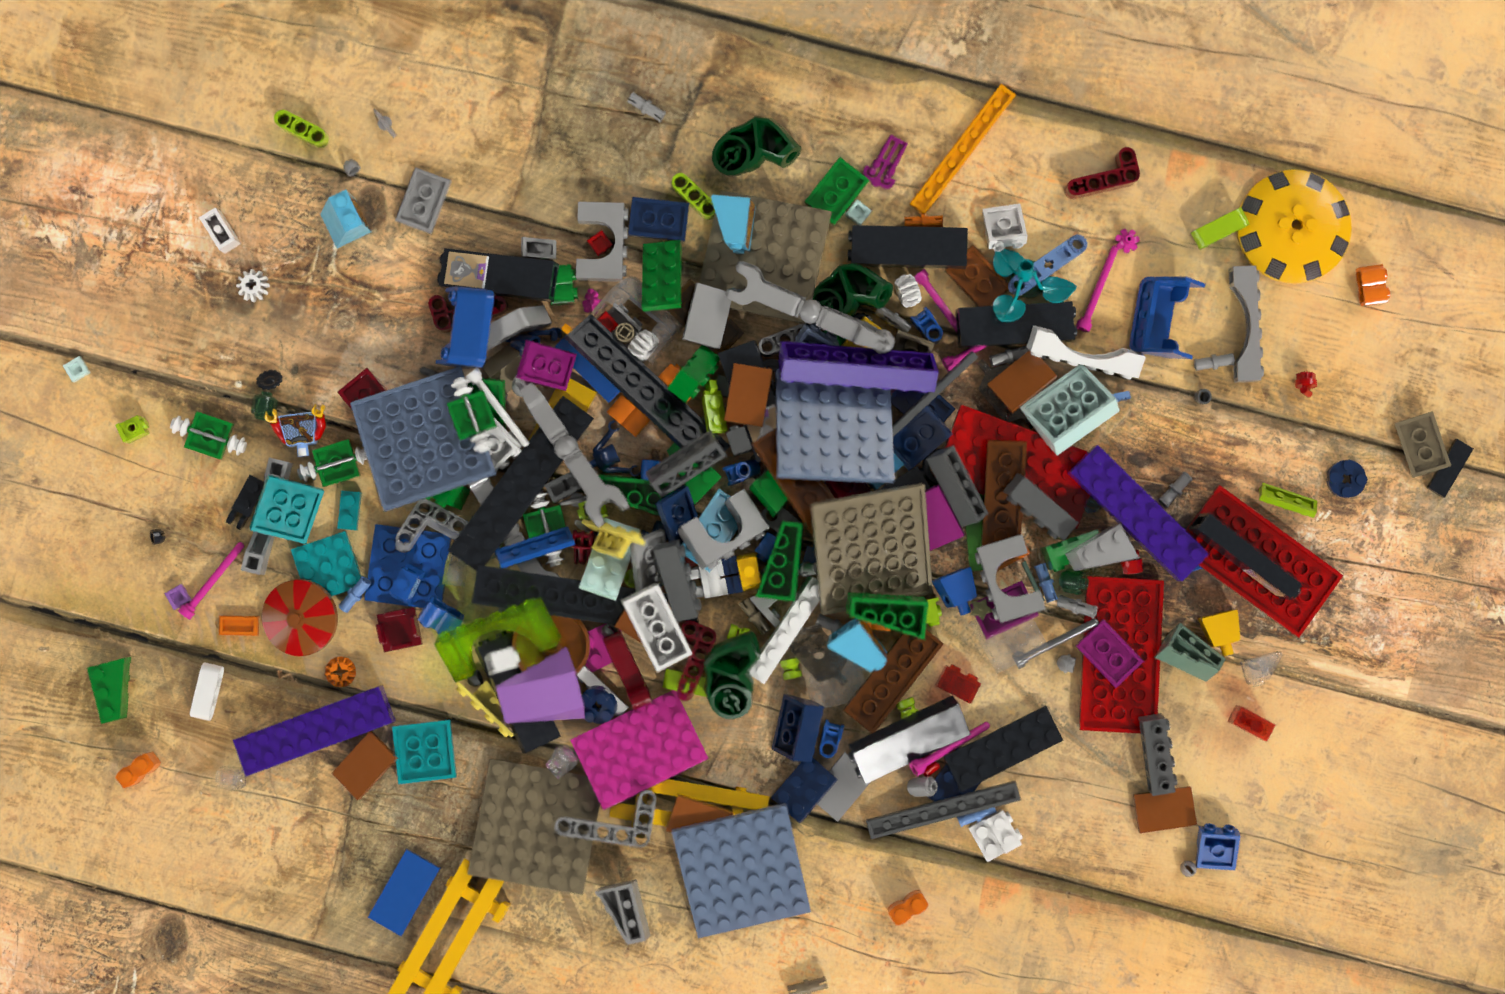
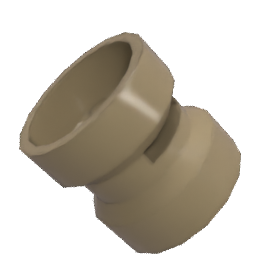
M621 323L617 326L615 335L622 344H629L635 337V331L630 324Z

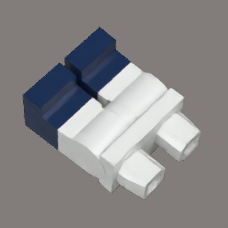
M732 556L727 560H718L719 564L712 568L710 572L705 569L702 570L699 565L691 569V580L701 578L702 586L696 587V597L711 598L743 592L740 575L721 579V576L739 573L736 556Z

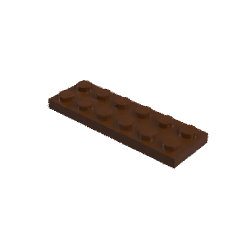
M775 428L751 445L813 536L810 504L835 498L823 480L777 477V440Z
M987 440L983 503L989 514L982 519L981 547L1021 535L1023 513L1020 509L1022 507L1009 502L1006 499L1008 495L1003 490L1017 473L1025 477L1026 441Z
M927 629L925 631V640L902 633L887 652L885 666L877 671L876 669L872 671L843 708V711L868 732H876L944 643Z

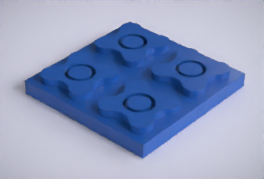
M375 524L367 578L370 580L371 585L365 592L364 600L423 608L431 596L443 602L450 555L448 549L451 546L452 539L442 533L423 531L409 552L402 553L395 547L396 535L401 527ZM407 539L400 540V542L402 543L409 542ZM407 564L426 572L410 605L393 598L389 593L400 569Z

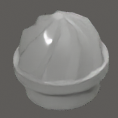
M1070 654L1062 655L1057 660V666L1066 674L1068 672L1073 673L1076 658L1071 657Z

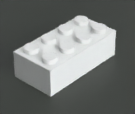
M653 583L621 600L657 672L692 655L658 584Z

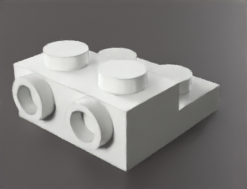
M1020 204L982 209L989 249L1001 251L1008 246L1017 249L1027 243V231Z
M494 418L497 428L483 433L489 434L490 436L487 438V441L493 443L490 446L489 452L496 471L498 469L504 470L510 464L508 460L511 457L515 459L520 454L522 445L512 431L507 432L497 419Z
M1000 809L996 811L997 813L989 815L980 822L968 827L987 862L1022 845L1020 840L1023 837L1019 830H1014L1010 824L1014 821L1008 811L1004 813Z

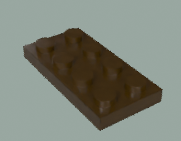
M691 279L681 287V308L666 309L684 328L695 288V283ZM728 317L720 349L708 348L718 355V353L730 349L744 332Z

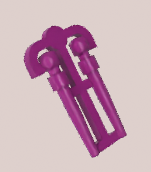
M890 134L876 160L873 161L872 167L865 166L863 175L870 180L873 187L880 186L883 189L893 187L896 180L892 179L891 176L895 173V169L908 145L907 142ZM891 140H893L895 144L887 159H884L883 156ZM899 144L903 145L894 162L891 163L890 160ZM880 162H883L884 164L880 172L878 173L877 177L872 178L867 174L868 171L870 175L874 176L876 174V169L879 168L881 164ZM887 165L890 166V167L888 168V170H887V172H886L887 175H885L884 178H883V182H885V183H887V184L890 182L889 185H886V184L882 183V182H881V179H880L881 176H882V174L884 173V171H885Z

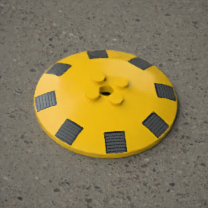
M1285 170L1271 174L1254 185L1241 203L1240 207H1242L1250 225L1237 231L1240 247L1250 264L1256 266L1257 271L1270 279L1290 284L1313 281L1331 271L1347 251L1352 231L1349 208L1337 188L1317 174L1304 170ZM1293 220H1298L1301 223L1300 230H1295L1292 227Z

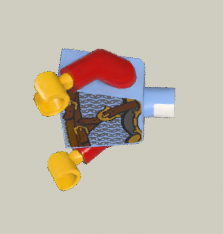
M314 404L312 412L278 416L279 419L275 409L272 411L274 416H269L267 411L265 412V419L270 422L274 433L283 444H286L288 447H297L298 457L309 456L308 445L317 444L326 429L325 415L323 414L325 405L323 404L321 405V410H318L316 404Z

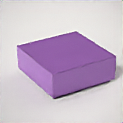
M183 584L164 593L173 610L192 600Z

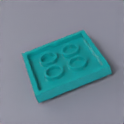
M267 475L249 529L306 544L324 490Z
M347 531L291 549L300 579L316 582L325 588L331 597L347 592L362 577Z
M451 719L392 727L395 755L398 757L396 760L398 785L457 777Z

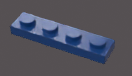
M567 526L499 548L495 551V555L500 567L505 568L573 546L575 542Z

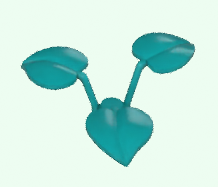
M1005 248L994 253L993 267L995 272L1003 277H1009L1014 273L1019 278L1014 298L1010 295H1001L993 302V311L1000 321L1012 322L1023 316L1026 304L1017 299L1022 282L1029 281L1032 276L1039 289L1043 290V297L1052 303L1065 301L1077 288L1072 282L1053 276L1044 279L1041 285L1036 275L1037 271L1033 270L1034 264L1032 261L1024 259L1019 253Z

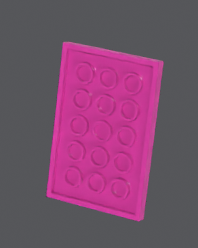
M675 690L653 699L652 703L626 712L570 740L603 810L709 759Z

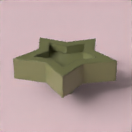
M986 599L981 602L972 601L974 609L970 615L979 616L983 621L985 615L992 612V609L987 606Z

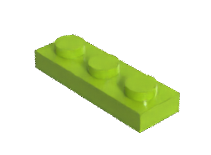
M1262 482L1259 489L1260 501L1300 513L1304 516L1315 517L1317 513V500Z

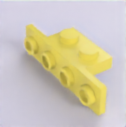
M583 519L581 522L590 530L599 533L592 546V549L596 552L623 559L631 542L643 546L645 544V541L640 538L641 535L634 530L628 532L620 526L614 528L606 522L601 527H597L592 520Z
M459 681L456 683L458 686L456 690L463 697L468 695L472 699L470 704L477 710L481 708L486 713L484 717L491 724L496 722L500 726L499 732L505 737L508 735L512 737L514 735L501 722L504 718L501 705L492 686L487 681L473 694Z

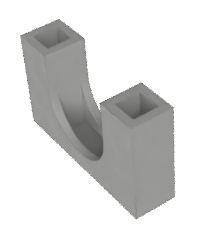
M578 202V223L608 227L615 235V245L611 253L604 258L576 259L577 281L623 282V277L627 276V265L623 264L624 258H627V246H624V239H628V227H625V220H628V208H625L624 203Z
M745 489L729 497L724 503L737 523L738 532L735 540L725 543L714 540L709 536L697 517L681 526L677 531L702 570L707 567L709 570L719 564L718 560L723 557L727 560L735 554L734 551L740 548V550H743L750 545L749 541L754 538L758 541L766 535L765 531L769 526Z
M1023 535L976 549L977 553H974L977 564L982 565L983 571L980 574L983 583L987 582L989 590H986L989 602L993 601L995 608L992 609L995 620H999V623L1046 609L1040 590L1023 596L1012 597L1004 594L996 583V572L1002 562L1028 553Z

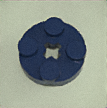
M1352 460L1334 463L1327 473V486L1335 496L1343 498L1359 495L1368 481L1363 467ZM1344 474H1345L1346 476L1349 475V476L1351 477V478H1350V483H1348V482L1343 483V482H1342L1343 479H1344V477H1343Z
M591 686L581 695L584 705V719L589 723L604 724L610 721L617 711L618 706L615 696L605 691L606 688L602 686ZM596 701L598 704H601L602 707L598 708L595 705Z

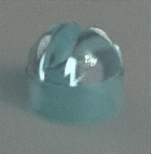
M1092 497L1084 502V511L1089 514L1095 513L1100 507Z

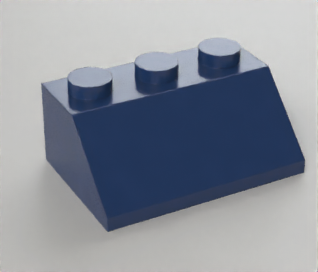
M784 694L772 750L792 761L812 762L824 706L812 700Z

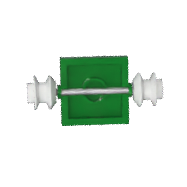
M464 377L457 378L453 381L454 383L451 385V388H456L457 391L454 393V396L461 398L447 403L460 441L474 436L471 439V442L477 445L474 447V450L479 451V453L486 452L493 443L487 441L490 435L483 432L497 428L485 392L482 390L469 395L473 390L472 387L467 386L470 380Z
M198 411L195 413L192 425H190L188 418L182 421L180 415L173 418L170 424L173 434L177 431L180 432V436L188 433L184 448L220 460L223 458L226 447L229 453L235 450L236 455L244 453L247 447L244 437L240 440L237 439L236 434L230 437L234 427L233 423Z
M350 439L312 450L316 465L314 466V464L308 462V465L304 467L300 464L297 472L300 480L307 482L309 477L315 480L317 473H319L322 486L327 487L361 476L357 461L364 465V460H367L365 449H360L358 446L354 453Z
M541 490L531 505L535 509L539 508L538 511L523 515L529 539L566 527L561 505L545 509L544 506H547L549 501L545 500L544 496L547 493H543V490ZM562 550L545 554L544 556L549 559L546 564H550V567L561 565V560H564V558H560L559 554Z

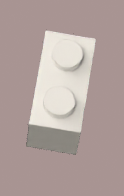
M217 208L199 217L221 252L227 253L241 244L226 218Z
M513 647L490 653L484 657L489 676L517 667V662H519L518 653L513 650Z

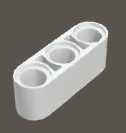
M206 662L202 664L191 705V717L207 721L212 719L223 678V666Z

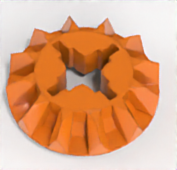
M342 656L335 657L326 665L325 676L334 687H345L353 682L356 676V668L350 659ZM339 666L342 670H348V672L342 674V677L338 674H333V672L338 670Z

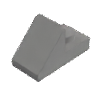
M521 237V257L555 260L556 240Z
M756 596L750 598L775 628L781 623L778 620L781 616L773 608L770 611L769 609L777 599L758 598Z

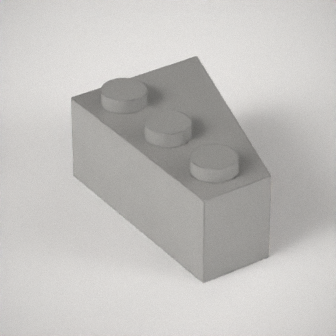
M1121 524L1108 527L1065 554L1074 571L1139 558Z
M637 879L600 887L595 891L597 897L604 904L605 910L614 920L615 926L627 945L646 941L651 936Z

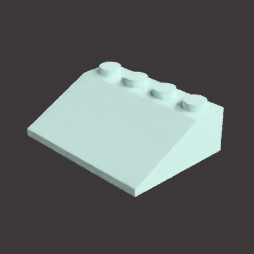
M1079 364L1020 407L1021 411L1056 455L1062 453L1119 412L1117 399L1082 364Z

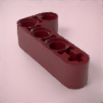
M1130 147L1122 148L1115 157L1117 169L1072 179L1065 187L1066 196L1070 199H1077L1133 185L1140 177L1135 151ZM1121 154H1127L1130 160L1124 161L1121 158ZM1126 172L1133 173L1134 179H1128ZM1107 177H1114L1116 183L1110 184L1107 180ZM1089 181H1095L1097 183V188H1091L1089 186ZM1073 185L1074 188H1078L1083 185V187L1079 188L1076 193L1075 190L1070 189Z
M432 296L429 299L428 306L435 327L444 333L452 331L454 309H449L447 301L442 296ZM494 296L491 318L501 316L507 312L508 303L503 297ZM441 300L443 302L442 307L434 309V303ZM498 301L503 304L499 310L495 307ZM446 318L449 322L448 325L444 328L440 327V321Z
M686 621L681 627V632L686 642L694 646L692 655L688 659L677 686V697L682 701H689L693 698L705 670V658L698 659L695 655L702 653L706 657L716 642V632L713 629L694 621ZM691 629L694 631V634L688 635L685 633V630ZM708 636L712 641L706 642L702 638ZM695 670L698 674L691 676L688 671ZM687 683H689V690L683 692Z
M621 630L604 637L603 642L624 684L633 709L636 710L652 703L649 689Z

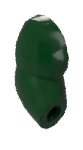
M755 115L744 124L731 128L718 140L712 151V161L715 168L721 174L739 176L758 169L765 160L786 168L798 158L802 148L772 118Z
M840 264L830 276L819 282L814 290L812 300L819 302L822 308L825 305L849 316H854L860 305L877 309L884 307L892 296L893 285L859 264Z
M753 631L728 638L714 645L704 659L707 700L712 710L722 718H741L749 712L752 706L754 680L749 671L761 657L759 643Z

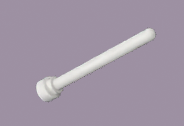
M476 368L465 376L466 379L470 380L469 383L476 384L480 391L484 390L489 403L521 445L527 447L529 441L482 381L483 377L480 370Z

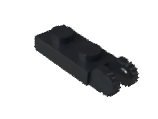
M249 475L232 506V511L226 519L227 524L230 525L239 512L243 516L238 521L236 528L241 530L258 504L264 481Z

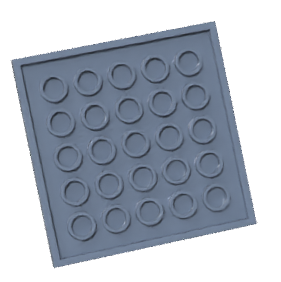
M461 366L350 403L385 512L496 475L489 450L482 453L475 451L474 447L477 445L471 442L474 436L460 441L447 403L461 398L454 396L457 390L456 388H451L455 379L465 378Z
M776 369L777 477L893 483L895 481L890 390L874 387L866 389L861 386L845 387L835 384L828 386L823 383L806 384L797 381L790 383L781 380L780 371Z
M786 803L672 829L698 938L811 912Z

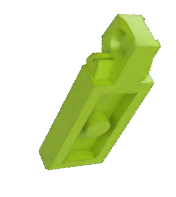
M708 380L705 384L706 390L703 391V396L701 397L707 432L711 430L712 433H726L728 430L726 421H724L725 411L721 391L718 390L716 380Z

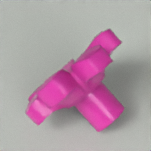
M1126 229L1120 231L1121 235H1116L1115 240L1119 242L1116 245L1118 250L1123 248L1124 253H1129L1130 249L1135 251L1138 248L1135 243H1138L1140 239L1138 236L1134 237V230L1131 229L1128 233Z
M588 289L584 297L585 300L582 301L583 310L586 313L595 312V306L601 307L603 304L601 299H597L599 294L594 289Z

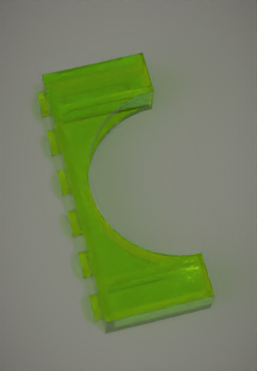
M538 598L535 600L529 599L519 606L512 605L500 613L496 611L484 619L477 618L470 624H461L449 632L448 630L442 631L438 634L434 646L455 682L473 676L476 669L472 655L473 643L487 632L510 630L520 633L530 639L540 652L558 646L561 635L542 599Z

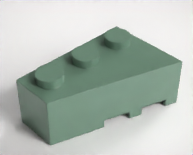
M1181 623L1166 635L1155 658L1205 682L1220 671L1225 661L1222 655Z

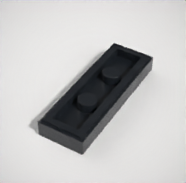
M1455 439L1447 452L1451 466L1437 470L1427 489L1445 498L1474 448L1459 439Z

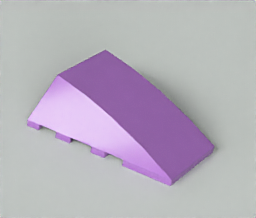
M567 647L562 648L560 652L553 656H548L539 664L527 668L528 670L518 673L496 686L505 723L585 718L584 705L576 673Z

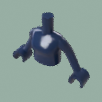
M559 327L551 328L550 330H533L514 336L505 342H509L510 346L518 350L522 357L526 340L540 344L538 336L550 335L551 340L556 341L558 338H562V332Z
M610 421L608 432L593 448V460L589 461L592 468L597 466L604 473H629L634 477L640 476L641 472L636 475L632 473V470L638 467L637 465H633L631 468L611 467L621 462L613 444L604 447L612 434L620 429L612 430L611 425L617 421Z

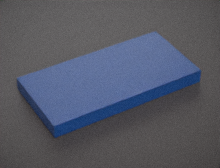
M406 849L368 918L402 936L438 874L440 867Z

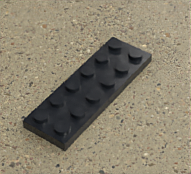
M1043 706L943 758L960 792H963L1063 741V738L1047 706Z

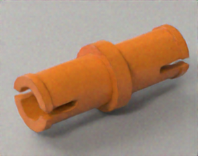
M923 214L921 217H904V224L910 227H943V215L925 216Z

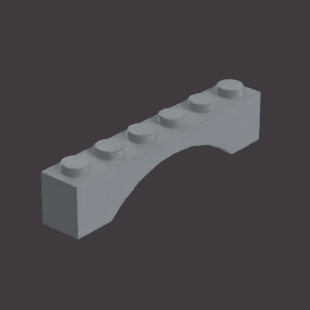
M1233 266L1229 269L1230 289L1241 303L1246 319L1244 346L1235 360V365H1233L1234 383L1258 382L1264 376V368L1261 366L1260 359L1263 357V348L1260 347L1262 329L1259 328L1261 309H1258L1260 290H1257V282H1259L1260 275L1259 271H1256V266Z
M269 458L264 475V484L267 475L289 480L293 463ZM253 531L241 566L242 571L265 575L275 536Z

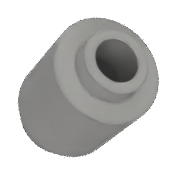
M914 777L912 780H909L907 789L909 794L915 797L933 796L937 791V783L933 777Z

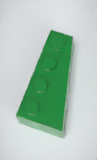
M769 471L764 473L749 487L773 518L787 500V497Z
M598 475L603 484L617 487L620 490L628 506L659 515L656 503L664 497L658 494L649 480L640 479L641 477ZM663 482L662 484H660L659 487L661 488V490L669 485V482Z
M782 522L756 597L796 601L803 534L802 523Z
M848 592L846 612L850 617L925 640L929 602L923 596Z

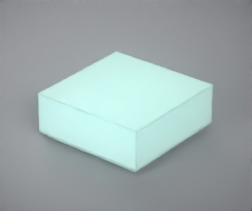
M857 199L845 216L857 225H862L872 210Z
M81 356L63 365L69 378L74 383L91 373Z

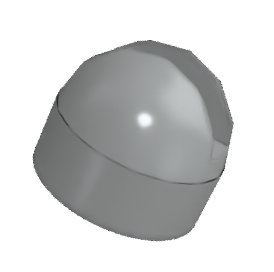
M349 159V161H345L343 164L344 171L348 176L355 175L361 168L353 159Z
M1184 861L1180 866V871L1186 877H1192L1195 875L1197 867L1191 861ZM1188 865L1193 872L1190 873L1185 866Z

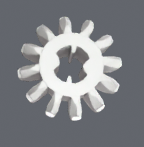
M254 269L250 270V274L244 271L243 275L245 277H238L241 283L236 284V287L240 288L238 294L244 295L243 299L246 301L251 299L252 302H256L257 298L263 300L261 294L268 295V291L265 288L270 287V284L265 283L268 277L262 276L263 272L261 271L256 273ZM253 282L256 283V286H253V289H251L250 285H253Z
M908 274L897 278L894 285L901 304L907 308L920 303L922 297L915 277Z
M645 329L634 337L628 349L641 362H644L656 352V348L659 346V339L656 335Z

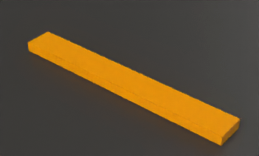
M1003 84L999 85L910 202V206L922 215L928 212L1014 99L1015 93Z

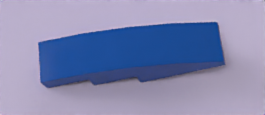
M564 338L554 347L577 354L573 368L608 403L620 392Z

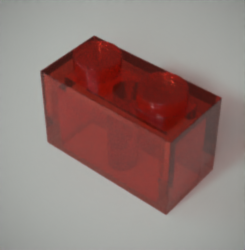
M953 664L950 667L945 665L935 686L971 704L981 686V683L978 682L979 678L970 673L967 676L960 673L961 668Z
M1238 705L1235 706L1227 721L1265 742L1268 741L1276 726L1274 723Z

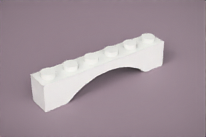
M1034 325L1027 343V348L1036 357L1045 355L1057 362L1066 360L1068 364L1073 366L1082 364L1087 369L1096 371V368L1102 369L1104 373L1109 375L1118 373L1126 379H1132V377L1139 378L1146 358L1142 353L1126 348L1097 355L1080 353L1064 345L1052 330Z
M806 577L796 593V601L792 602L781 623L760 649L761 657L749 671L752 677L765 684L820 601L818 580L814 577Z

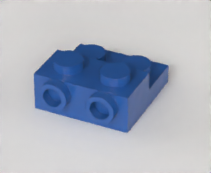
M1210 823L1199 826L1196 867L1236 870L1241 838L1238 829L1232 825H1224V828H1220Z

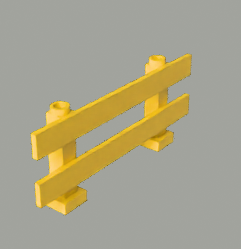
M667 779L647 789L659 794L671 796L681 794L700 801L732 806L733 815L743 813L744 808L754 810L766 808L769 803V796L748 793L747 788L736 786L735 790ZM641 793L636 794L635 805L618 803L610 807L609 817L632 821L631 827H634L638 798ZM649 794L642 796L644 804H647ZM655 809L653 824L667 827L672 811ZM642 813L639 815V821L642 824L648 823L650 817L648 814ZM638 833L636 835V838L645 839L646 835L644 833Z
M464 858L455 876H451L445 885L448 888L408 959L400 964L397 970L400 973L388 994H406L412 982L426 989L423 994H461L463 988L458 985L452 988L447 983L487 912L494 915L492 920L498 924L506 915L511 904L505 900L502 903L495 900L505 881L488 878L480 892L468 884L473 875H467L470 861ZM460 897H463L474 905L435 974L431 976L420 968Z

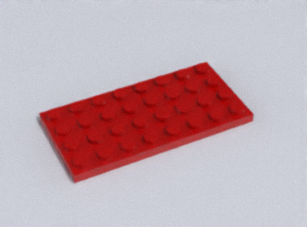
M960 405L951 428L953 435L947 439L944 448L954 445L977 492L984 495L987 440L1026 441L1025 477L1075 519L1078 524L1074 529H1078L1090 495L1067 473L1088 451L1071 445L1062 453L1056 455L1039 433Z
M1221 485L1215 488L1185 530L1209 553L1199 564L1201 568L1298 638L1344 576ZM1199 514H1212L1303 584L1300 587V594L1291 600L1278 598L1190 531L1189 527Z
M1086 576L1085 603L1097 606L1098 610L1094 618L1099 622L1104 619L1144 662L1115 688L1082 654L1079 730L1141 734L1138 717L1158 714L1161 660L1155 658L1161 646L1164 580ZM1084 615V623L1094 618ZM1093 628L1083 632V637L1087 635Z

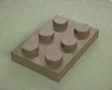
M1433 411L1394 423L1412 478L1451 466Z

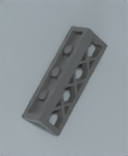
M710 430L645 473L653 488L661 497H664L727 455ZM717 448L719 453L715 456H709V453ZM702 461L698 467H692L694 462ZM680 471H686L684 476L676 477V474ZM663 482H669V485L661 490L659 485Z

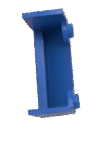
M1145 277L1141 281L1129 342L1131 350L1169 359H1193V355L1179 351L1177 341L1168 338L1175 302H1183L1188 297L1189 288H1205L1206 284L1189 277Z
M458 286L446 288L445 292L449 293V301L455 306L450 343L441 350L442 360H436L435 364L450 367L461 366L462 369L482 367L486 360L494 293L492 290Z

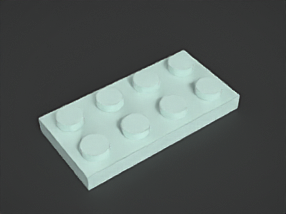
M605 517L603 518L604 522L612 525L614 528L620 526L628 532L630 530L640 532V529ZM630 545L623 559L596 552L592 549L579 588L616 601L631 558Z

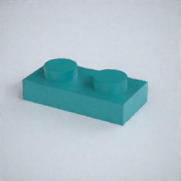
M341 490L337 529L358 531L361 492Z

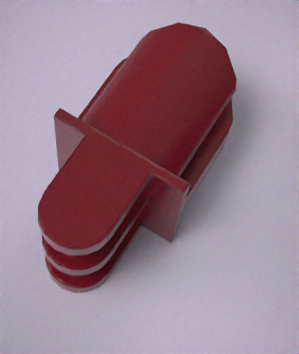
M574 529L573 538L575 545L571 546L574 548V564L577 565L579 562L580 565H584L586 561L588 564L592 546L595 542L594 532L590 531V533H587L585 530L577 532Z

